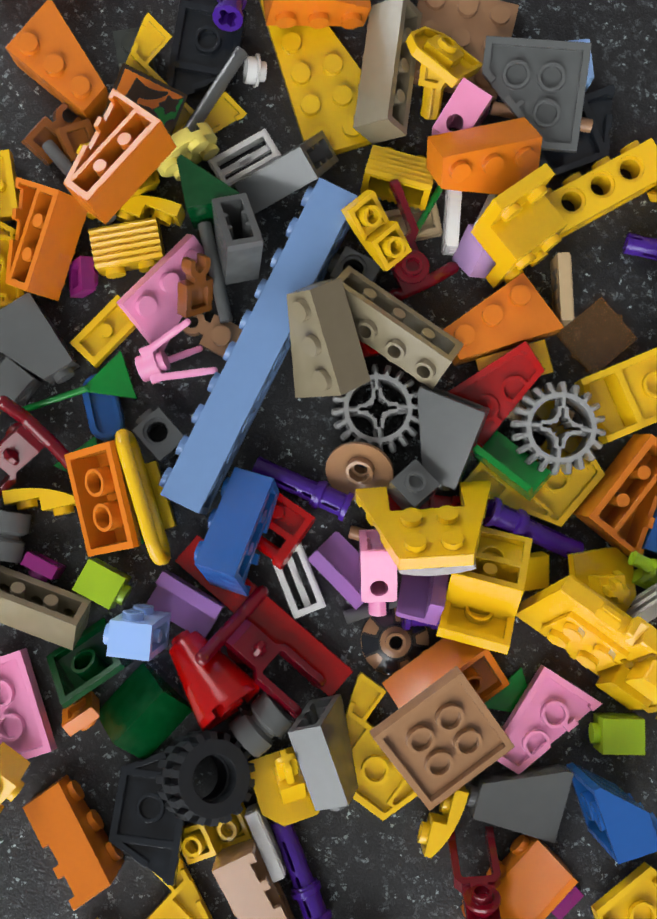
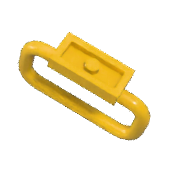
M123 428L115 433V443L140 530L153 563L158 566L166 565L171 559V552L165 530L176 527L177 523L170 500L160 495L163 487L159 486L162 478L158 461L144 463L134 434Z

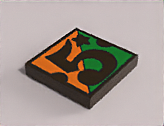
M122 63L113 88L160 119L169 135L172 136L188 95ZM108 99V101H107V104H106V106H105V109H104L103 114H102L101 117L104 116V114H105V112H106V110H107V108H108V106H109V104H110V102H111L109 99Z

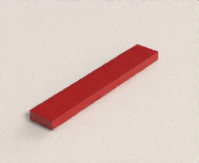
M197 535L175 562L234 613L248 597L209 584L194 564L196 546L201 540L204 541L200 535ZM247 577L245 584L251 586L250 596L258 586ZM269 596L265 598L247 619L275 644L288 645L314 670L320 673L326 680V683L320 689L328 696L334 695L352 674L353 669Z

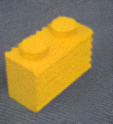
M373 144L365 168L360 193L362 194L366 190H374L377 197L381 198L382 201H393L397 204L389 182L398 179L409 207L419 208L421 211L425 210L434 181L433 176L426 168L427 158L421 155L415 156L396 151L391 147H381Z
M156 217L88 229L95 269L101 276H106L108 279L121 278L126 276V271L138 269L142 273H147L165 256L161 228Z

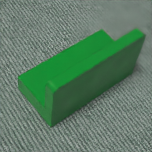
M496 431L482 448L476 444L472 449L476 460L486 465L529 501L551 477L549 469L546 468L543 472L537 470L540 463L537 460L527 465L524 461L529 454L526 452L517 454L516 449L518 446L499 431Z

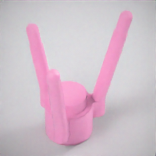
M190 319L183 320L150 345L139 349L140 355L135 357V365L138 374L144 382L151 381L152 385L166 380L205 376L218 372L216 367L166 373L167 370H170V363L190 357L203 350V347L199 345L167 356L163 350L159 352L156 350L191 324Z

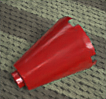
M185 630L173 638L171 641L173 646L169 653L199 727L202 731L210 730L238 711V707L243 703L242 698L248 703L261 688L255 684V681L220 650L207 664H197L195 656L208 640L198 631L190 633L189 630Z

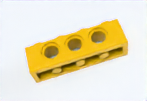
M652 138L641 144L638 140L631 142L620 150L621 155L612 160L609 156L600 159L591 166L592 171L584 175L577 172L569 176L562 182L563 186L555 191L548 188L549 191L545 196L568 223L559 234L561 239L657 186V146ZM620 169L629 171L632 179L623 177ZM594 184L601 187L603 195L595 194L591 189V185ZM561 201H570L574 205L575 211L566 210L562 206Z

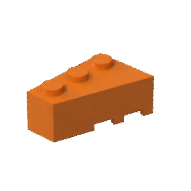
M47 0L5 48L17 67L61 103H66L68 105L67 108L82 120L89 118L93 127L97 117H101L109 99V92L53 1Z
M263 0L266 26H277L279 28L310 26L314 29H321L326 26H337L345 29H355L364 26L371 10L370 0Z
M112 88L108 96L111 102L104 116H98L93 125L96 131L89 145L82 146L63 182L64 186L82 208L105 225L177 147L160 119L114 88Z
M525 117L428 136L426 168L441 189L499 195L539 168L542 136Z
M16 177L15 187L20 189L18 208L12 209V219L17 221L15 240H9L5 283L26 292L59 301L88 211L82 208L78 201L70 194Z
M523 272L443 330L464 344L452 361L454 366L474 361L477 358L517 347L525 341L530 343L555 336L564 326Z
M633 434L604 472L605 476L573 513L612 547H617L628 557L634 551L643 555L644 549H642L644 540L648 529L653 528L656 519L653 518L657 507V437L653 434Z
M65 775L33 797L22 808L42 848L49 846L59 864L53 868L57 879L65 876L74 894V897L68 901L73 911H75L109 887L125 861L123 860V851L108 841L109 837L103 829L104 823L99 813L94 809L90 810L84 801V791L79 783L75 780L71 781L69 776Z

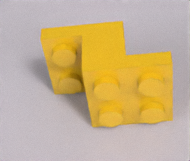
M547 163L495 197L471 230L473 236L496 263L485 277L493 288L503 281L509 283L523 273V269L529 264L532 267L536 266L548 255L547 252L562 240L559 234L568 223L545 196L549 191L546 185L555 175Z
M482 526L476 553L477 569L451 574L446 593L445 607L440 617L436 636L508 654L515 616L524 592L532 538Z

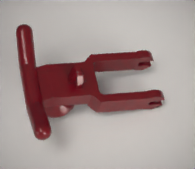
M398 179L390 181L389 185L407 227L408 233L404 236L412 252L391 268L399 288L388 293L402 301L456 274L459 266L456 262L451 261L429 273V261L419 251L415 242L419 229L403 188Z
M0 396V409L18 421L8 427L5 437L0 441V468L8 474L0 481L1 496L2 491L8 490L16 483L17 472L44 447L55 456L65 469H67L64 455L70 452L27 410L8 396Z
M260 585L199 650L195 656V661L199 665L207 664L225 645L229 658L235 663L246 664L251 668L255 684L289 715L297 718L302 713L300 706L263 674V670L276 655H280L314 687L320 689L324 686L326 680L288 645L275 644L260 629L247 620L269 594L268 588Z
M485 826V838L492 875L461 876L455 831H453L448 839L454 888L462 893L466 919H501L499 910L501 895L496 890L501 884V871L493 826Z

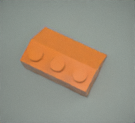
M115 440L65 454L64 457L88 557L139 547L142 544L139 526Z
M442 638L429 649L424 650L418 657L403 668L395 671L392 676L382 682L398 708L408 703L456 666L461 670L484 703L510 683L489 650Z
M522 834L512 843L510 847L511 852L502 861L499 860L501 884L496 890L501 895L500 916L501 919H545L575 887L578 881L561 858L541 839ZM491 867L488 869L486 875H492ZM463 903V904L460 906V908H461V911H462V913H463L464 918L466 919V917H465V910H464V903Z

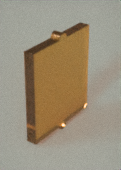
M602 297L556 335L572 353L571 358L577 359L590 375L599 372L638 339L622 321L623 316L621 314L617 315Z

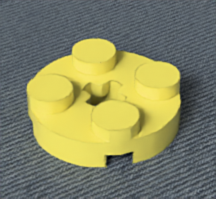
M204 122L197 123L200 130L190 132L188 127L171 136L177 147L157 168L162 177L174 176L176 181H181L177 165V158L180 154L196 165L202 160L207 161L217 155L220 150L216 145L217 136L209 124Z

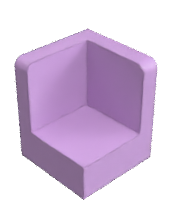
M468 224L452 260L469 277L485 278L496 263L471 233L474 224Z

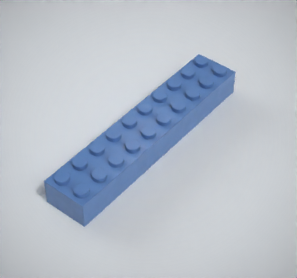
M320 177L314 188L311 186L307 188L301 201V206H304L299 218L295 216L292 218L286 230L285 236L289 238L284 249L278 247L270 263V267L273 270L268 280L263 278L260 281L254 295L258 300L252 311L247 309L239 324V329L242 332L237 342L231 341L224 353L223 360L227 362L221 374L215 372L210 380L207 391L211 392L206 404L200 403L193 414L191 422L195 426L190 436L184 435L175 451V454L179 455L174 467H168L160 480L159 486L163 487L160 495L198 514L207 515L291 346L287 294L324 280L330 261L334 254L338 252L350 228L341 210L357 198V195Z

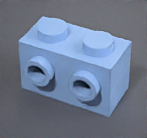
M134 604L133 608L123 610L121 614L110 619L109 623L105 626L103 643L107 645L106 656L141 661L153 659L168 647L171 612L154 611V606L149 604Z

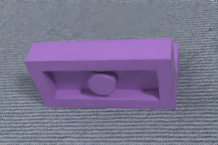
M336 531L307 560L357 610L364 603L361 601L360 553Z
M169 570L162 571L155 582L157 587L146 604L153 605L154 611L171 612V622L185 630H189L190 633L198 631L206 638L225 605Z
M402 574L396 616L437 626L445 607L449 575L411 576Z

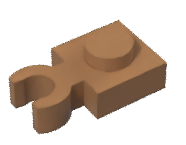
M202 313L193 316L198 319L196 327L190 328L187 326L183 329V332L188 336H203L199 345L221 357L224 356L231 341L237 342L242 332L239 326L232 322L221 324L219 316L214 314L211 322H208Z

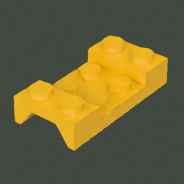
M657 347L574 383L580 386L579 396L586 392L592 394L591 399L587 402L589 406L595 403H599L601 406L598 410L594 411L595 417L605 416V421L597 424V429L606 430L605 436L598 437L599 442L602 444L609 443L657 422Z

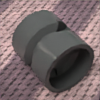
M0 509V561L22 562L26 543L21 540V536L29 534L31 514Z
M262 692L251 703V711L243 710L228 724L237 740L256 758L262 756L273 745L272 738L274 736L281 738L295 722L292 716L265 692Z

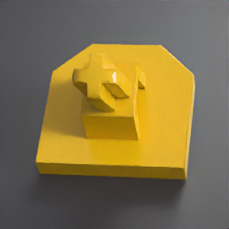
M424 26L411 32L405 42L411 55L421 63L418 86H423L424 89L420 114L424 119L437 120L441 111L444 88L447 86L453 88L461 82L463 77L468 79L479 72L483 64L459 46L451 37Z
M617 547L567 554L569 575L575 576L622 611L627 612L636 597L635 584L632 583L633 565L628 564V557Z
M292 746L248 761V763H254L255 771L250 772V778L255 779L253 788L261 815L284 827L318 815L319 811H315Z

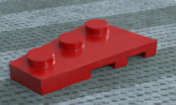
M527 341L448 391L490 408L477 441V445L481 448L545 371L544 366Z

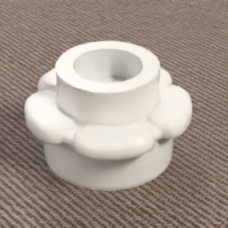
M256 53L255 56H247L244 60L243 83L251 84L253 88L258 87L259 82L264 83L266 80L267 62L261 61L259 53Z

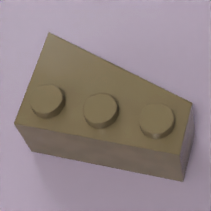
M336 278L316 282L288 293L287 305L295 398L341 396L370 382V376L342 279Z

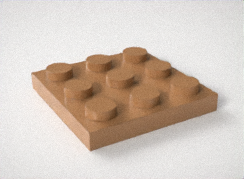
M418 0L417 8L422 13L421 27L426 26L446 34L483 64L486 36L512 37L519 5L500 0ZM416 60L413 81L415 85H418L421 66L418 60ZM481 67L477 74L467 80L493 96L492 103L496 101L498 94L483 77ZM458 85L453 88L447 86L443 92L453 94Z
M457 666L369 731L375 742L429 811L515 747Z

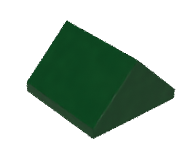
M180 154L177 158V165L185 206L193 227L196 229L199 223L210 221L214 225L212 199L236 195L239 192Z
M104 617L84 630L73 651L61 646L46 656L60 704L65 709L134 662L133 659L106 656L107 645L103 643V633L108 621Z
M144 661L100 708V717L98 719L114 745L145 760L151 756L193 710L190 704Z

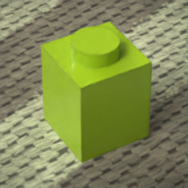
M89 558L72 590L109 610L115 608L117 604H124L132 590V587L128 585L132 577L98 558Z
M593 713V722L589 724L588 733L590 743L593 744L596 750L603 755H645V719L635 713Z

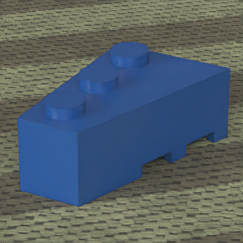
M234 467L231 477H227L224 480L221 488V501L218 508H214L211 511L208 519V532L204 541L201 540L197 544L194 552V564L210 585L247 597L249 596L251 586L246 585L245 582L250 565H258L260 554L255 553L262 533L267 534L280 492L274 478Z

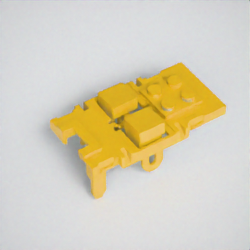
M573 575L566 576L521 602L516 616L543 636H547V639L552 644L564 648L573 660L577 659L583 667L599 676L595 684L598 688L630 710L643 709L647 713L657 712V629L639 616L632 618Z

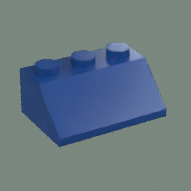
M573 762L566 764L567 768L574 773L572 784L589 833L618 865L657 852V818L653 812L649 813L646 811L641 802L637 803L630 793L626 794L616 784Z

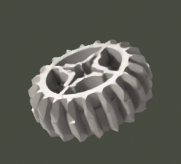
M372 364L371 375H369L370 382L345 393L344 397L333 396L332 402L342 405V408L331 410L332 416H342V420L334 423V428L341 429L346 427L347 430L340 436L342 441L353 436L355 438L353 442L369 443L382 451L383 446L387 445L388 451L393 454L396 452L394 441H397L402 447H406L408 441L403 434L405 433L410 437H415L417 431L409 425H419V417L413 415L414 412H418V404L412 403V401L417 399L418 391L409 394L407 390L413 386L414 381L410 379L403 385L400 382L404 375L403 371H398L395 378L389 376L391 372L390 365H386L383 374H378V365ZM381 384L393 389L400 396L403 404L386 400L383 396ZM367 385L371 386L369 401L357 406H349L352 396L360 388ZM376 395L377 403H381V407L384 406L388 410L381 414L378 421L379 427L377 426V418L372 417L373 414L370 415L367 410L372 408ZM397 414H404L401 427L395 433L384 437L385 419ZM350 417L368 420L372 427L373 437L360 432L354 426Z
M561 381L558 383L556 390L552 382H547L544 384V393L540 388L535 387L531 389L533 399L527 395L523 396L521 402L527 409L522 407L514 408L513 413L522 419L521 421H511L510 427L520 428V433L512 435L511 440H522L523 445L516 449V453L521 454L526 451L530 453L524 461L527 465L532 464L538 459L540 463L537 470L539 472H543L549 464L551 475H557L560 467L564 475H569L572 473V464L577 470H582L585 468L583 458L589 462L596 459L590 448L600 450L603 447V444L595 440V438L606 435V430L597 429V424L604 422L605 416L595 417L594 411L598 410L601 406L599 403L590 406L587 404L592 396L590 392H586L579 397L580 386L575 384L567 393V384L565 381ZM555 401L554 408L551 409L547 420L532 421L535 412L543 403ZM566 404L570 405L577 411L582 420V424L575 423L571 420L569 416V407H566ZM560 421V425H563L564 429H569L570 431L555 436L556 432H552L551 428L546 426ZM532 431L542 434L546 438L547 449L550 450V455L536 444ZM582 436V440L576 450L566 457H561V449L565 448L567 439L569 437Z

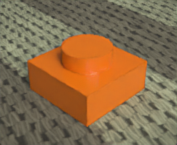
M90 691L66 709H62V728L70 737L79 730L85 731L89 729L100 717V701L93 691Z

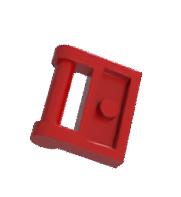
M279 493L269 528L286 541L279 548L261 535L256 549L272 559V564L278 569H283L290 560L292 553L316 521V518Z

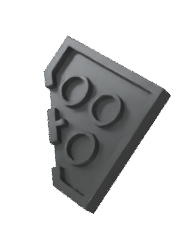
M486 36L482 67L483 77L516 119L525 117L542 136V151L576 153L592 43Z

